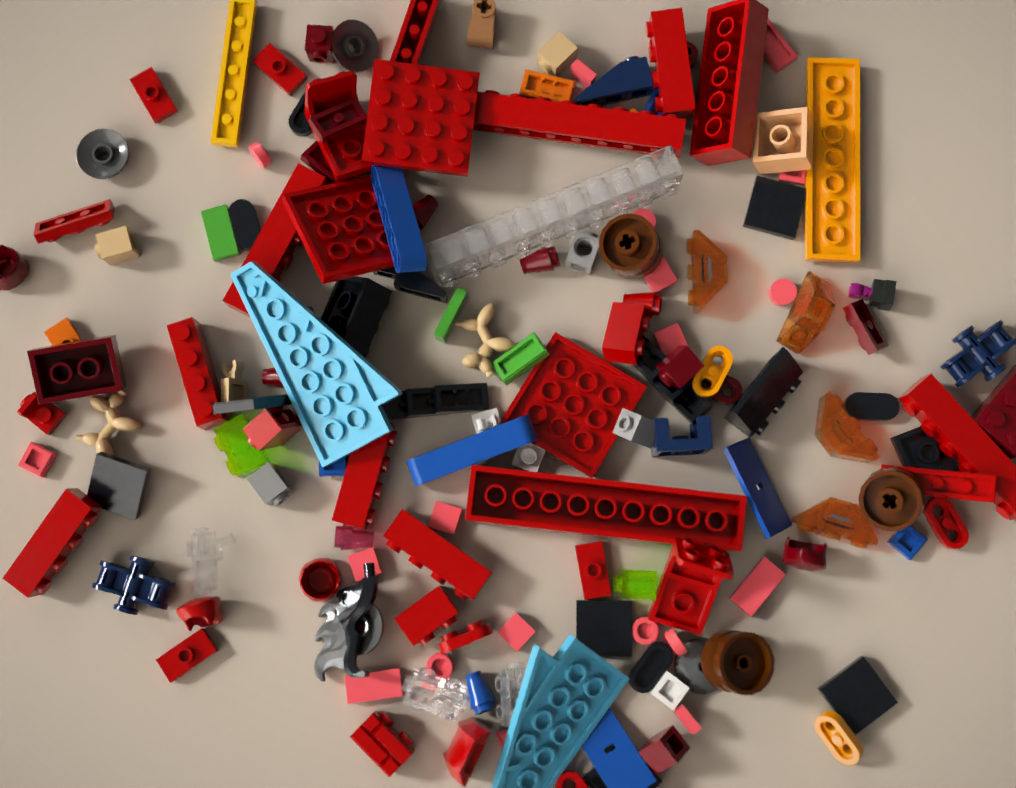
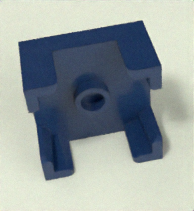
M710 415L698 416L696 424L694 426L692 424L689 425L690 439L689 436H674L672 440H670L668 418H654L655 441L651 448V457L706 454L713 449Z

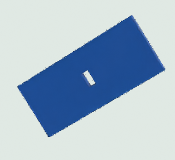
M750 437L723 448L766 539L793 526Z
M609 707L582 745V748L607 788H647L657 780ZM613 744L615 749L606 754L604 749Z

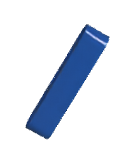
M372 165L371 181L395 270L397 273L425 271L427 266L426 252L403 171L400 168Z
M527 414L406 462L415 486H419L539 439L531 418Z

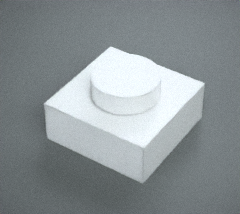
M532 443L518 447L511 465L524 471L538 472L546 451Z
M666 670L650 693L674 711L690 688Z

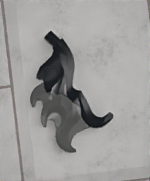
M374 563L363 564L365 578L358 585L345 587L336 594V598H339L338 603L329 602L320 609L319 617L328 616L326 622L319 628L315 636L316 642H319L322 638L324 639L323 648L317 655L314 666L315 674L322 682L326 680L325 672L330 667L344 669L352 678H364L370 675L368 670H360L357 666V655L362 635L358 625L371 609L376 599L379 576L375 575Z

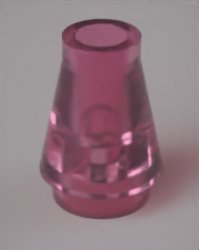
M347 524L336 526L334 548H341V551L373 547L374 531L364 530Z

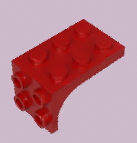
M353 70L339 72L327 78L314 79L306 85L304 115L308 123L309 117L355 97L359 102L356 72ZM366 124L324 143L320 141L312 129L336 182L371 171L372 165L362 164Z
M675 537L648 613V620L701 635L722 579H733L734 570L729 553L719 546L707 547L700 545L698 541L691 538L680 539Z

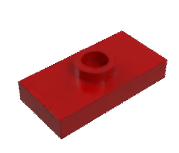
M271 43L252 60L257 68L289 96L308 79L298 67Z
M152 67L129 79L155 124L178 112Z
M602 541L575 545L584 600L612 595Z
M201 628L157 658L156 661L169 682L172 683L219 650L205 628Z

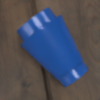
M481 671L465 676L470 709H474L475 715L495 709L496 704L494 701L497 699L482 676Z

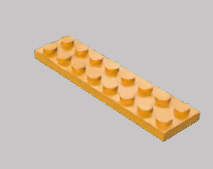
M808 57L806 60V107H808L814 123L813 167L810 170H806L805 261L858 263L860 261V59Z

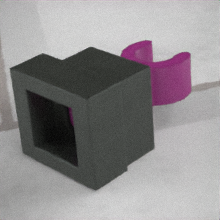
M874 279L872 288L858 283H851L848 297L856 299L870 298L869 306L890 311L894 302L897 281Z

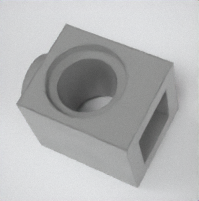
M586 230L583 232L576 231L566 258L565 267L590 275L599 251V238H597L598 236L595 233ZM580 246H587L590 248L591 253L583 256L578 253L577 249Z
M622 408L612 433L651 449L655 441L653 420Z
M267 462L246 478L263 502L269 506L282 504L289 498L288 493L293 490L275 465Z

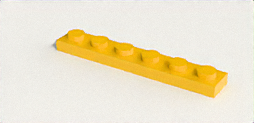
M256 0L229 1L210 141L213 146L239 147L257 11Z

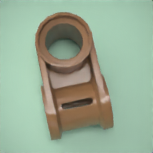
M474 0L471 22L468 28L467 46L493 49L496 4L494 0Z

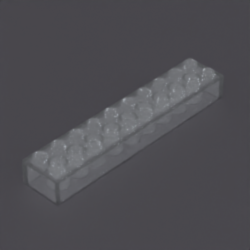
M669 145L424 245L427 264L437 286H443V288L452 287L463 277H476L482 273L483 269L490 266L492 268L501 267L510 258L515 256L518 259L529 255L532 249L537 247L543 248L546 245L550 247L559 238L564 236L565 239L574 237L576 231L586 227L594 229L602 225L604 220L628 214V210L635 207L638 209L648 207L652 204L653 200L660 197L664 200L674 196L684 175L672 146Z

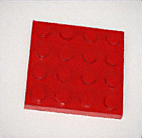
M375 59L362 164L468 177L480 72Z
M371 175L283 194L282 202L323 284L394 267Z
M555 332L546 346L550 355L533 367L501 419L500 424L529 414L539 439L531 443L544 449L589 478H593L618 436L612 432L622 408L633 411L647 386Z

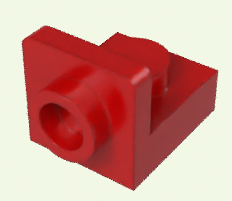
M36 392L26 396L20 403V408L17 411L20 416L30 420L47 435H51L67 416L53 402L39 405Z

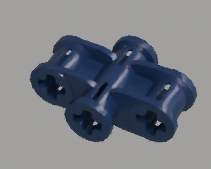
M1002 320L990 326L979 337L974 333V327L971 325L952 339L954 343H958L961 346L962 350L944 362L940 367L942 370L946 369L953 377L957 388L973 378L980 370L985 375V381L988 382L1007 368L1005 364H1001L996 358L1016 344V337L1013 338L1003 327L1004 322Z
M131 555L130 560L132 562L130 568L108 561H100L102 567L97 582H94L92 587L104 592L120 595L118 603L114 604L113 609L137 615L138 610L136 608L138 602L159 609H168L169 605L166 603L171 588L175 587L176 583L148 575L150 567L155 564L154 561Z

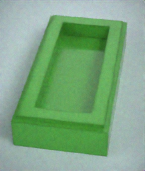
M226 204L201 211L212 257L215 262L240 255L229 218V208Z
M456 289L434 332L437 340L443 343L446 342L468 299L466 290Z
M533 332L493 361L492 365L503 383L509 385L550 354L538 335Z

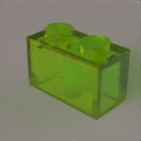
M244 414L214 428L217 435L214 437L215 444L221 452H225L228 458L225 463L231 475L236 474L237 477L242 479L252 475L267 462H270L265 450L259 451L248 442L247 435L242 429L250 423V420Z
M619 570V575H614L613 592H618V598L656 600L657 571Z

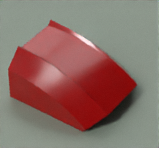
M474 717L458 722L459 727L447 752L443 753L449 773L464 787L468 783L492 730V726Z

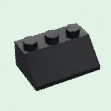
M354 276L338 280L334 285L321 320L366 358L373 337L379 329L382 315L388 307L392 291L369 278Z
M782 347L771 357L724 417L748 437L755 433L760 435L769 424L766 419L770 413L773 412L776 415L785 404V401L782 400L787 392L792 394L802 382L798 378L803 373V370L787 349Z

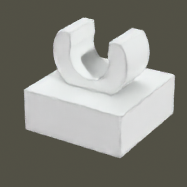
M497 408L471 415L476 434L501 425Z

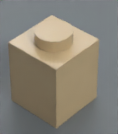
M558 31L537 51V65L544 74L558 77L577 59L578 47L561 31Z
M126 225L95 234L97 239L95 244L96 254L99 259L104 260L109 265L140 257L135 234Z

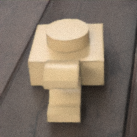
M243 361L223 362L221 369L226 378L221 379V402L248 399V381L242 380Z

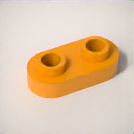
M714 346L706 353L702 361L704 367L693 378V390L700 397L709 398L718 392L733 363L731 351L724 346ZM720 357L722 364L716 365L713 362V358ZM702 380L709 381V389H705L701 386Z
M829 710L822 712L815 721V729L838 761L846 765L857 763L863 754L861 742L838 713Z

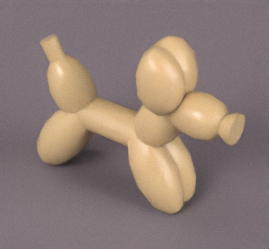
M492 303L486 305L480 311L477 319L468 318L464 321H456V326L463 327L468 331H477L483 341L478 353L466 354L462 359V364L467 368H475L479 365L480 370L486 373L487 378L495 374L492 371V362L488 359L493 350L508 351L515 346L514 342L508 338H492L487 328L495 314V306Z
M120 390L118 393L112 394L109 399L100 395L91 397V405L93 408L105 412L108 423L99 434L91 432L85 435H76V440L84 441L89 446H96L98 453L101 451L114 456L113 448L108 441L117 429L135 431L141 427L140 423L134 419L120 417L116 409L122 404L123 396L127 394Z

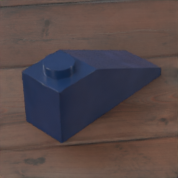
M632 56L620 62L577 95L575 102L577 105L584 106L588 104L604 106L650 96L653 89V81L647 57L639 58L638 56Z

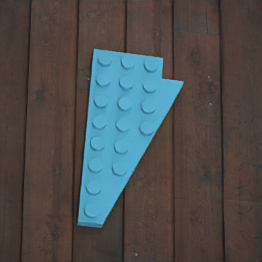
M250 261L230 274L322 467L331 465L393 431L382 405L403 394L394 383L257 262Z
M569 634L553 657L535 644L531 651L491 788H552L630 678L571 634Z

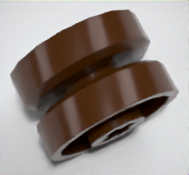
M630 213L619 215L607 223L602 229L599 238V250L606 264L618 275L628 279H639L651 274L660 264L663 255V243L657 231L648 220L640 215Z
M893 466L884 467L872 473L862 485L858 499L860 511L866 521L878 529L899 531L912 525L918 518L925 498L923 487L918 478L907 469ZM887 494L890 496L895 494L897 496L896 501L890 502L887 499Z
M722 630L713 634L706 641L701 653V667L704 677L713 687L739 695H753L762 691L769 684L774 672V656L771 647L763 637L752 632Z

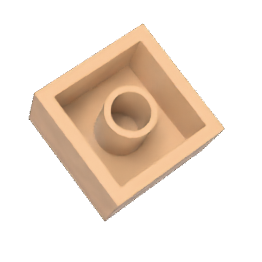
M808 107L759 112L756 114L753 164L759 174L812 169L814 120Z

